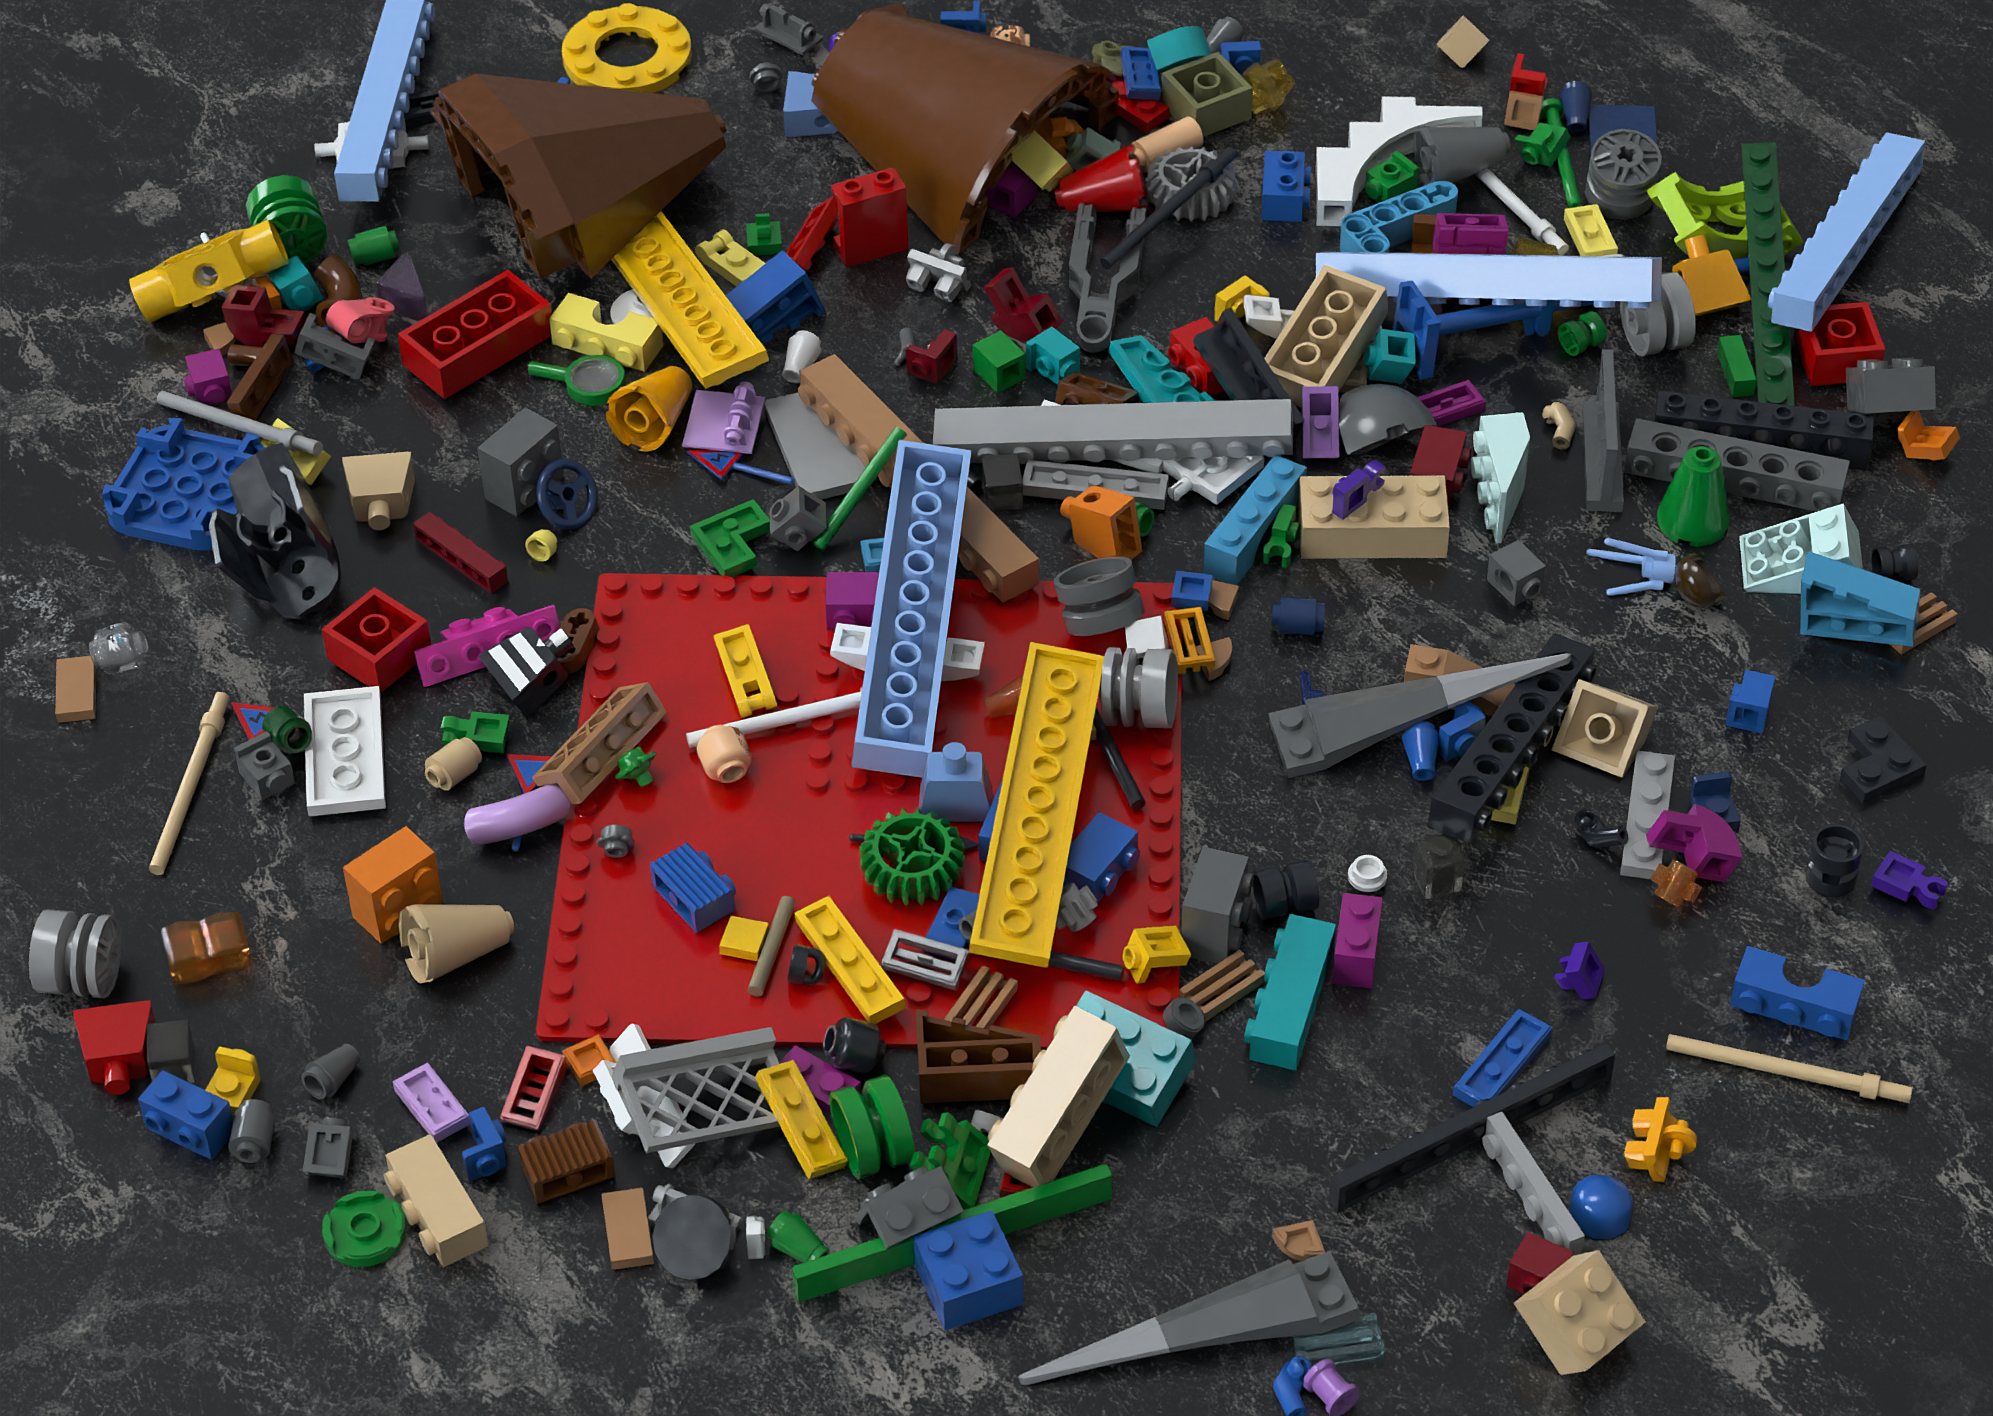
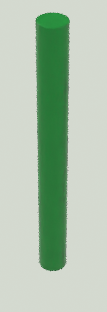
M895 426L826 523L827 528L816 536L812 543L822 551L826 549L898 448V441L905 439L907 433L901 428Z

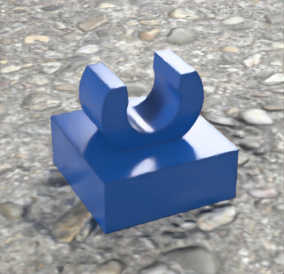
M1176 571L1171 596V607L1183 609L1201 607L1202 611H1208L1213 575Z

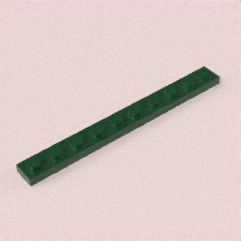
M1776 142L1742 144L1741 153L1758 402L1795 406L1789 326L1772 323V308L1768 307L1771 290L1773 287L1777 288L1785 271Z

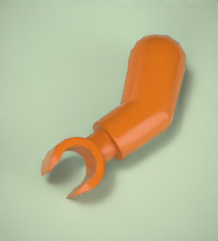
M1067 116L1051 118L1054 129L1052 131V138L1067 136L1069 139L1074 132L1077 131L1081 134L1084 131L1075 120H1068Z

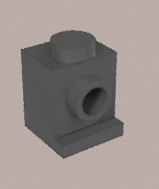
M268 731L234 747L239 773L261 800L295 784L291 763L274 744Z

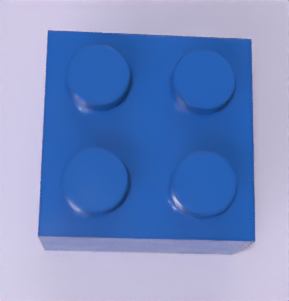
M992 1210L913 1236L914 1266L944 1331L1024 1304L1023 1274Z

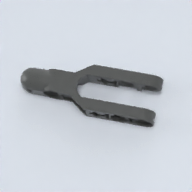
M1079 203L1069 260V287L1080 299L1077 320V343L1086 352L1098 353L1107 349L1111 342L1117 306L1137 292L1145 238L1121 259L1120 271L1111 278L1109 293L1098 294L1092 292L1091 276L1088 272L1096 228L1097 209L1093 204L1085 205ZM1133 207L1130 212V220H1127V235L1147 219V208L1137 209V207Z

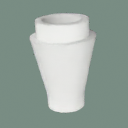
M802 330L790 337L785 367L782 372L783 378L788 382L800 383L799 371L812 365L821 354V341L815 334Z

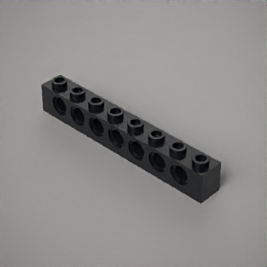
M1556 633L1551 636L1535 659L1567 653L1571 654V661L1566 665L1517 682L1432 797L1427 824L1428 828L1468 844L1472 842L1479 831H1486L1493 811L1495 809L1499 811L1502 809L1508 795V790L1510 788H1517L1524 768L1532 767L1539 747L1547 746L1555 725L1561 726L1578 679L1592 683L1597 671V665L1593 664L1596 648Z

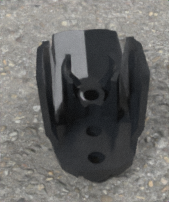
M283 443L273 444L244 461L228 478L238 514L235 515L218 508L212 511L209 523L215 563L222 572L255 598L268 601L286 619L303 620V617L309 613L319 614L328 607L330 599H334L341 584L340 561L334 539L325 518L300 469ZM310 590H313L315 592L314 597L309 592Z

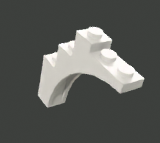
M1382 97L1380 122H1350L1348 148L1317 147L1316 226H1341L1342 219L1352 213L1356 199L1365 186L1366 171L1391 159L1392 153L1397 150L1404 156L1415 152L1414 133L1418 131L1417 128L1423 126L1481 127L1482 107L1416 106L1415 97Z

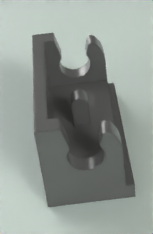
M310 313L299 334L294 354L360 380L373 351L375 339L369 337L365 345L351 343L341 335L316 326L314 321L317 315Z

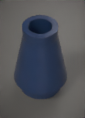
M1571 81L1562 87L1559 97L1566 117L1568 131L1580 133L1587 129L1592 91L1585 82Z

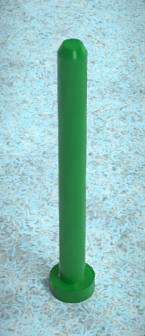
M1556 98L1544 100L1541 117L1547 120L1549 125L1562 127L1560 117L1563 114V107L1561 101ZM1566 143L1557 157V163L1568 206L1575 208L1580 206L1581 199Z

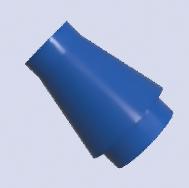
M1421 721L1405 729V733L1402 735V742L1412 768L1413 777L1417 780H1429L1436 775L1435 764L1439 733L1435 730V726L1432 723Z

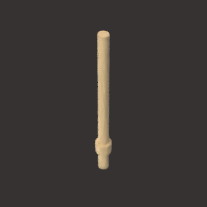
M217 692L215 694L209 712L203 715L200 722V736L149 866V871L155 875H162L165 871L214 739L219 737L225 724L223 716L230 697L224 692Z
M1669 1034L1666 1050L1860 1092V1097L1876 1100V1096L1909 1103L1913 1088L1882 1081L1879 1075L1864 1072V1076H1859Z

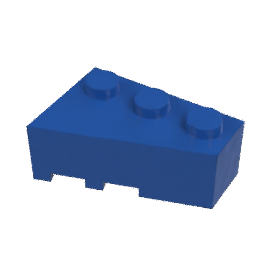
M783 250L726 295L727 299L761 344L773 339L772 333L786 326L791 330L800 326L799 320L813 313L817 316L827 313L806 272Z

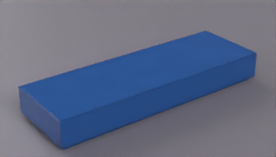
M1518 1009L1453 1088V1096L1474 1107L1483 1099H1492L1506 1092L1550 1039L1553 1027Z

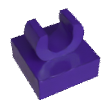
M1589 942L1575 943L1571 955L1565 956L1559 961L1565 973H1557L1554 978L1562 989L1574 987L1581 1000L1596 998L1605 967Z

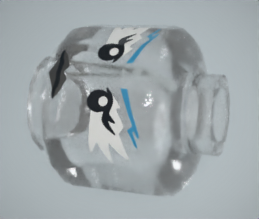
M121 622L97 630L93 641L89 642V651L97 669H103L105 673L115 675L141 666L144 653L148 652V643L142 631H137L130 623Z

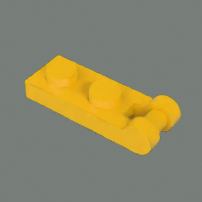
M749 624L713 635L741 718L751 716V711L766 707V710L776 708L777 703ZM758 689L761 692L749 697L745 694Z

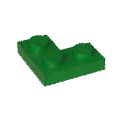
M752 499L691 525L690 532L691 537L721 576L734 577L757 567L756 555L745 542L770 532V519L756 501Z

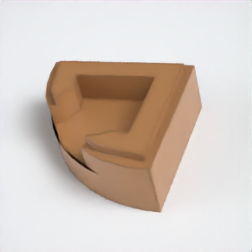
M226 322L203 329L205 339L211 350L219 348L222 357L228 354L229 347L237 340L230 332Z
M1213 580L1209 607L1213 609V613L1216 616L1229 620L1239 595V586Z
M1230 637L1210 642L1215 658V669L1207 670L1206 665L1201 666L1208 681L1221 676L1232 657ZM1201 645L1195 646L1197 655H1203Z
M1313 1220L1273 1229L1272 1238L1282 1252L1293 1259L1303 1261L1325 1253Z

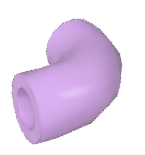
M556 784L545 785L514 798L471 808L465 816V831L469 840L477 846L507 840L544 828L565 818L570 810V801L560 786Z

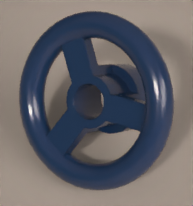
M558 459L548 464L539 476L536 488L537 502L543 516L552 525L564 530H574L582 527L592 518L597 507L598 490L592 474L583 464L572 459ZM562 469L572 470L579 475L571 483L556 482L551 479L554 473ZM586 486L587 503L584 511L577 517L575 502L578 492ZM563 510L564 518L558 516L554 511Z

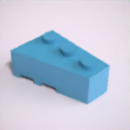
M1811 551L1807 552L1801 579L1800 634L1913 647L1919 618L1920 589Z

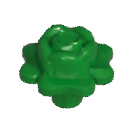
M636 747L635 750L631 749L626 754H623L622 758L618 760L620 772L615 776L616 780L625 778L636 779L641 788L652 782L654 779L648 770L651 766V761L656 756L655 751L645 754L640 747Z

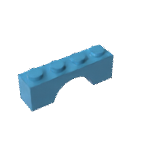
M1278 455L1273 456L1205 542L1204 574H1211L1213 578L1224 583L1238 585L1252 567L1260 541L1270 523L1278 515L1282 503L1296 506L1297 509L1300 476H1306L1307 467Z

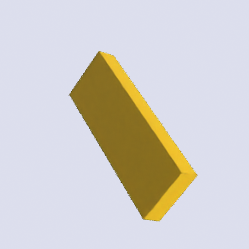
M791 1060L759 1070L755 1080L808 1179L844 1168L848 1160L795 1061Z

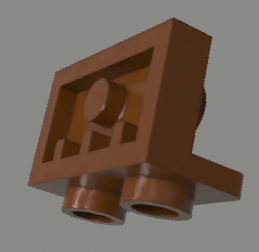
M1073 372L1059 381L1055 403L1059 405L1136 403L1139 392Z

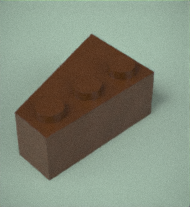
M916 1009L920 1104L1011 1099L1015 1090L1021 1084L1025 1085L1033 1073L1032 1066L1034 1060L1041 1052L1039 1035L990 1025L989 1029L966 1025L965 1019L953 1017L952 1021L929 1017L928 1011Z

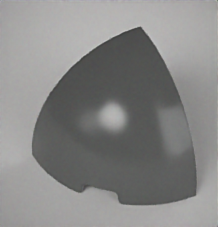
M1372 384L1360 386L1345 392L1339 402L1340 432L1346 452L1350 455H1363L1391 440H1409L1421 434L1425 425L1437 426L1428 408L1416 396L1392 385Z

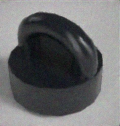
M793 945L787 981L797 985L813 986L823 978L826 970V960L823 953L818 949L810 948V946ZM808 957L814 958L816 961V969L811 976L804 975Z

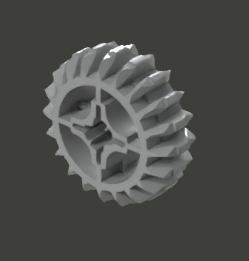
M1192 145L1189 149H1182L1178 146L1175 152L1166 150L1164 156H1156L1155 162L1150 164L1148 177L1146 178L1149 201L1155 205V209L1157 210L1194 178L1204 163L1209 159L1217 158V150L1207 152L1205 146L1200 150L1193 149ZM1232 164L1223 169V175L1215 182L1207 183L1172 214L1176 216L1177 221L1182 218H1189L1191 222L1194 218H1200L1205 221L1208 215L1217 217L1219 211L1227 210V206L1233 202L1237 185Z

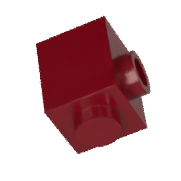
M1527 1232L1509 1262L1506 1286L1525 1295L1574 1256V1252Z

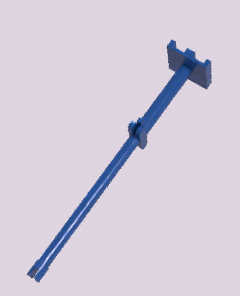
M1748 257L1735 259L1734 262L1740 275H1748ZM1411 280L1400 282L1393 331L1414 333L1415 361L1419 364L1417 376L1421 380L1433 377L1439 336L1520 320L1523 322L1524 332L1527 336L1534 334V328L1539 336H1545L1550 331L1553 312L1578 307H1561L1560 300H1547V306H1526V299L1513 300V305H1487L1436 315L1418 287ZM1581 300L1580 307L1593 305L1594 301Z

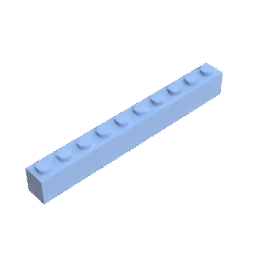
M386 0L334 172L339 201H379L382 189L388 186V169L393 168L394 162L393 150H397L399 146L398 132L404 129V112L409 111V94L414 93V76H418L420 71L419 58H423L425 54L424 40H429V23H433L435 18L434 4L429 3L428 0Z
M1886 132L1879 144L1875 143L1873 145L1869 158L1863 159L1858 174L1852 175L1848 188L1840 192L1836 205L1830 206L1824 222L1820 221L1818 223L1813 238L1807 239L1803 252L1795 256L1791 269L1784 271L1779 286L1772 288L1768 300V307L1772 308V323L1810 332L1813 331L1921 172L1925 147L1924 140Z
M1374 252L1316 253V277L1324 265L1333 267L1386 287L1387 296H1393V303H1397L1400 282L1413 280L1422 295L1426 297L1428 304H1446L1447 298H1459V304L1475 305L1480 304V298H1492V305H1513V299H1526V306H1547V300H1560L1561 307H1580L1581 300L1594 301V307L1600 308L1615 307V301H1628V308H1649L1650 302L1661 300L1662 257Z

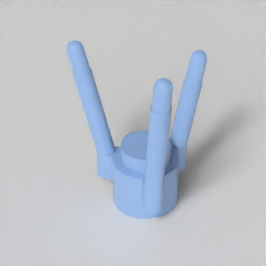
M1611 538L1605 539L1606 545L1643 556L1605 550H1587L1588 556L1642 564V577L1649 579L1647 582L1608 589V596L1649 589L1663 590L1664 583L1673 582L1675 555L1668 554V551L1653 550Z

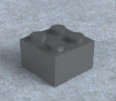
M1913 357L1892 358V365H1888V361H1879L1877 359L1858 360L1857 367L1846 368L1847 410L1866 414L1936 409L1935 366L1923 365V359H1914Z
M525 407L477 448L485 499L516 517L536 503V488L541 472L551 462L562 459L557 424ZM563 469L554 473L551 479L556 482L560 481L564 477Z
M1202 847L1182 905L1181 936L1191 953L1190 958L1218 964L1229 957L1232 951L1236 952L1239 950L1243 936V929L1240 928L1242 921H1249L1253 900L1247 898L1250 896L1254 880V874L1248 873L1249 856Z

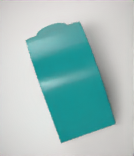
M1197 26L1174 29L1147 40L1156 69L1161 75L1162 72L1211 54L1204 31Z

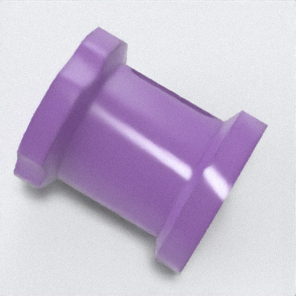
M1324 1359L1314 1365L1303 1379V1387L1307 1391L1315 1392L1326 1404V1412L1330 1416H1340L1347 1412L1356 1403L1360 1395V1390L1356 1385L1348 1384L1336 1371V1364L1331 1359Z

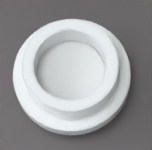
M1363 855L1355 859L1350 865L1348 880L1357 890L1363 892L1377 891L1387 881V870L1379 858L1372 855Z

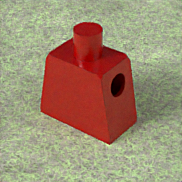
M150 1000L73 1010L91 1082L95 1084L105 1082L106 1092L120 1095L129 1090V1079L141 1078L149 1074L157 1032V1023Z

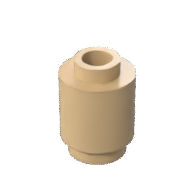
M469 738L454 739L426 759L425 776L434 787L449 790L477 770L478 764L482 761L481 752L477 745Z

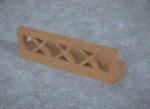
M649 682L619 687L533 775L532 778L536 785L543 786L558 783L571 804L582 803L618 765V760L622 758V755L633 749L667 713Z

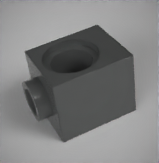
M1517 540L1489 555L1487 581L1513 606H1516L1527 599L1535 598L1543 592L1546 565Z

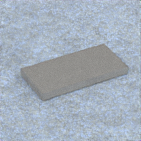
M799 393L765 400L764 411L790 474L795 480V486L802 487L819 499L848 493L866 468L860 461L858 454L850 446H845L838 434L830 426L823 424L818 413L810 405L806 406L802 402Z

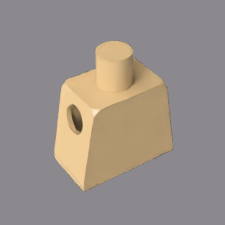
M411 452L342 457L355 520L359 522L368 521L372 529L384 530L389 527L390 519H399L407 516L415 482Z

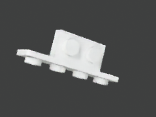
M630 1024L610 1046L609 1051L616 1063L602 1060L593 1072L601 1086L600 1091L602 1095L607 1099L617 1126L621 1131L628 1134L639 1135L622 1090L616 1091L611 1077L620 1055L651 1050L640 1026L636 1024ZM648 1086L635 1088L638 1097L652 1105L655 1104L661 1094ZM665 1096L658 1108L680 1119L682 1111L678 1103ZM654 1117L649 1123L654 1138L668 1136L674 1129ZM695 1144L660 1150L658 1153L665 1167L674 1168Z

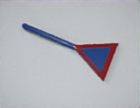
M506 754L523 794L531 792L538 787L532 777L552 756ZM522 835L513 839L512 850L515 852L520 848Z

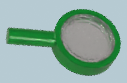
M605 355L582 357L574 361L568 368L531 361L528 366L529 375L565 381L568 395L574 401L583 405L598 406L607 404L609 397L617 389L625 386V375L622 365L617 360Z

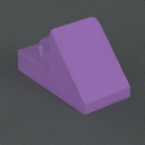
M1338 386L1302 387L1301 415L1305 420L1302 426L1303 459L1339 458Z

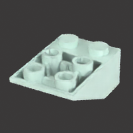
M1523 412L1480 416L1479 431H1474L1473 434L1474 449L1477 455L1471 458V473L1473 479L1478 478L1479 480L1477 487L1479 503L1486 505L1484 511L1485 525L1487 529H1492L1496 543L1502 542L1525 487L1530 435Z
M1844 504L1739 536L1743 583L1746 592L1801 594V579L1808 551L1863 569L1859 531Z

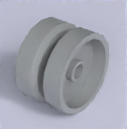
M1677 272L1661 274V300L1650 302L1649 308H1628V301H1620V313L1625 335L1632 350L1638 356L1660 353L1664 346L1669 350L1689 347L1693 342L1695 336L1694 306L1689 289L1684 279Z

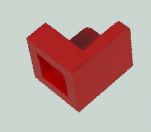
M1518 53L1511 75L1510 92L1516 91L1544 97L1548 83L1546 73L1523 70L1525 54Z

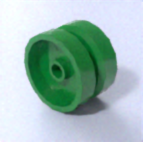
M887 1075L867 1080L862 1092L863 1097L852 1086L832 1091L829 1096L832 1120L840 1147L848 1160L849 1169L857 1179L878 1173L882 1162L881 1157L889 1166L895 1168L911 1163L913 1153H915L912 1131L904 1105L895 1084Z

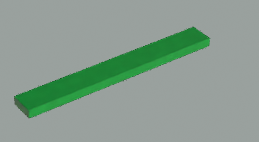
M1103 1164L963 1210L961 1215L925 1232L992 1210L1005 1235L1111 1200L1112 1174L1107 1164ZM881 1238L793 1266V1288L798 1302L914 1265L913 1238L887 1250Z

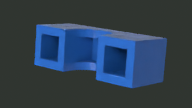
M1747 946L1734 981L1730 1006L1740 1008L1749 1013L1777 1019L1789 1025H1797L1814 1030L1826 1036L1848 1040L1859 1008L1865 980L1825 969L1822 980L1812 987H1798L1791 984L1783 975L1786 961L1785 956Z

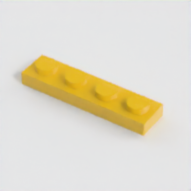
M830 896L794 913L796 923L813 947L823 953L826 965L868 1022L876 1024L906 1009L904 997Z

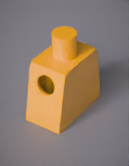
M1705 235L1684 240L1689 259L1675 264L1672 271L1677 272L1684 279L1692 298L1695 317L1737 307L1751 300L1731 253L1727 249L1710 253Z

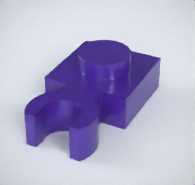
M1373 460L1365 466L1363 471L1358 468L1347 477L1339 479L1332 491V513L1344 520L1366 503L1368 493L1379 490L1385 484V480L1380 478L1379 475L1386 470V467Z
M1890 851L1873 875L1871 886L1905 902L1913 895L1918 898L1924 907L1936 909L1939 896L1931 892L1944 896L1948 882L1940 877L1924 876L1925 866Z

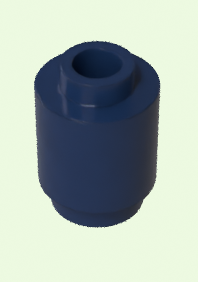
M1281 597L1280 604H1273L1271 626H1278V634L1314 636V632L1323 633L1325 603H1316V599Z

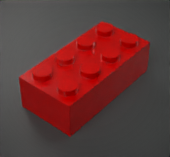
M506 270L398 333L402 365L443 399H446L551 336L549 318L552 316L551 303L512 272Z

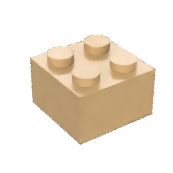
M1599 1250L1572 1256L1514 1303L1560 1375L1588 1370L1645 1323V1320Z

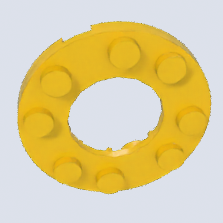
M626 3L619 7L592 11L587 17L575 24L563 41L562 56L567 75L577 85L655 93L669 87L679 79V73L684 67H689L692 50L689 33L676 17L657 9ZM630 31L636 32L642 38H653L655 44H658L656 54L647 62L637 66H612L601 61L595 54L603 39L609 40L610 35L624 32L627 35H630Z

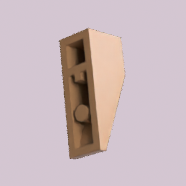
M1411 644L1405 668L1404 682L1481 669L1482 667L1449 650ZM1512 683L1469 701L1473 705H1477L1484 715L1493 716L1515 684Z

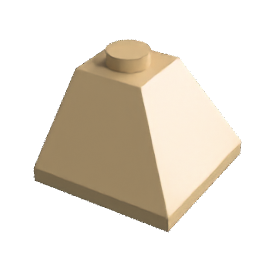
M1578 679L1552 751L1623 778L1636 758L1637 750L1640 751L1646 741L1658 706Z

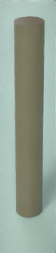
M790 896L781 897L747 989L749 994L760 997L763 995L796 901Z

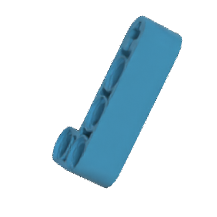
M1436 181L1348 214L1341 221L1340 252L1389 253L1390 247L1412 239L1414 214H1456L1457 187L1448 181Z

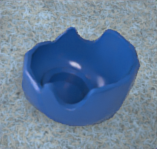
M1590 1175L1577 1182L1572 1190L1569 1213L1584 1235L1594 1239H1612L1628 1229L1633 1212V1197L1623 1182L1609 1175Z

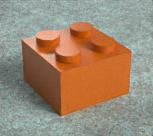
M407 826L343 867L352 916L380 944L399 934L400 912L406 909V906L412 904L440 905L443 903L435 852Z

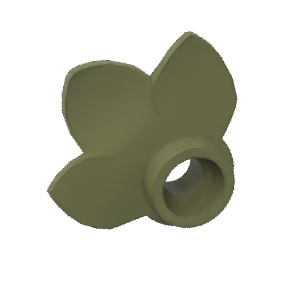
M1102 41L1095 44L1092 48L1093 62L1101 64L1114 75L1122 77L1121 48L1130 46H1118L1111 41Z

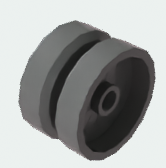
M1111 556L1082 562L1059 573L1053 580L1058 601L1066 605L1062 610V615L1067 633L1089 636L1114 631L1133 623L1145 613L1140 591L1132 588L1137 580L1132 561L1129 558Z

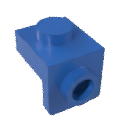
M1467 701L1455 706L1454 720L1440 727L1438 753L1446 761L1460 754L1464 755L1485 727L1486 717L1477 705Z
M485 1107L469 1112L473 1138L477 1143V1146L462 1152L465 1174L469 1181L490 1176L498 1170L507 1167L503 1145L507 1140L503 1127L498 1119L493 1121L490 1119Z

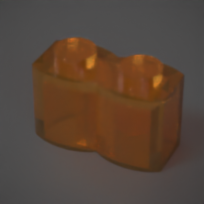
M218 912L202 921H178L161 930L173 983H192L205 979L212 974H229L244 970L252 965L240 912Z

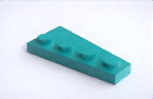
M1142 335L1110 342V355L1134 390L1139 392L1138 396L1143 403L1214 401L1206 392L1199 393L1190 385L1191 379L1185 373L1175 371L1169 367L1170 360Z

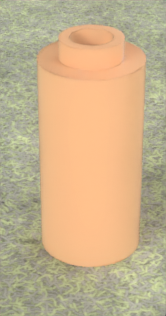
M1187 116L1132 142L1131 145L1134 144L1137 151L1130 153L1132 159L1139 158L1142 172L1146 173L1150 169V164L1155 162L1156 156H1164L1166 150L1175 152L1178 146L1182 149H1189L1191 145L1193 149L1201 147L1203 145V134L1198 123L1192 117Z

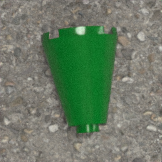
M1704 446L1691 448L1685 453L1657 510V524L1665 536L1678 543L1679 539L1690 541V546L1701 547L1712 545L1722 539L1730 523L1720 455L1715 450Z

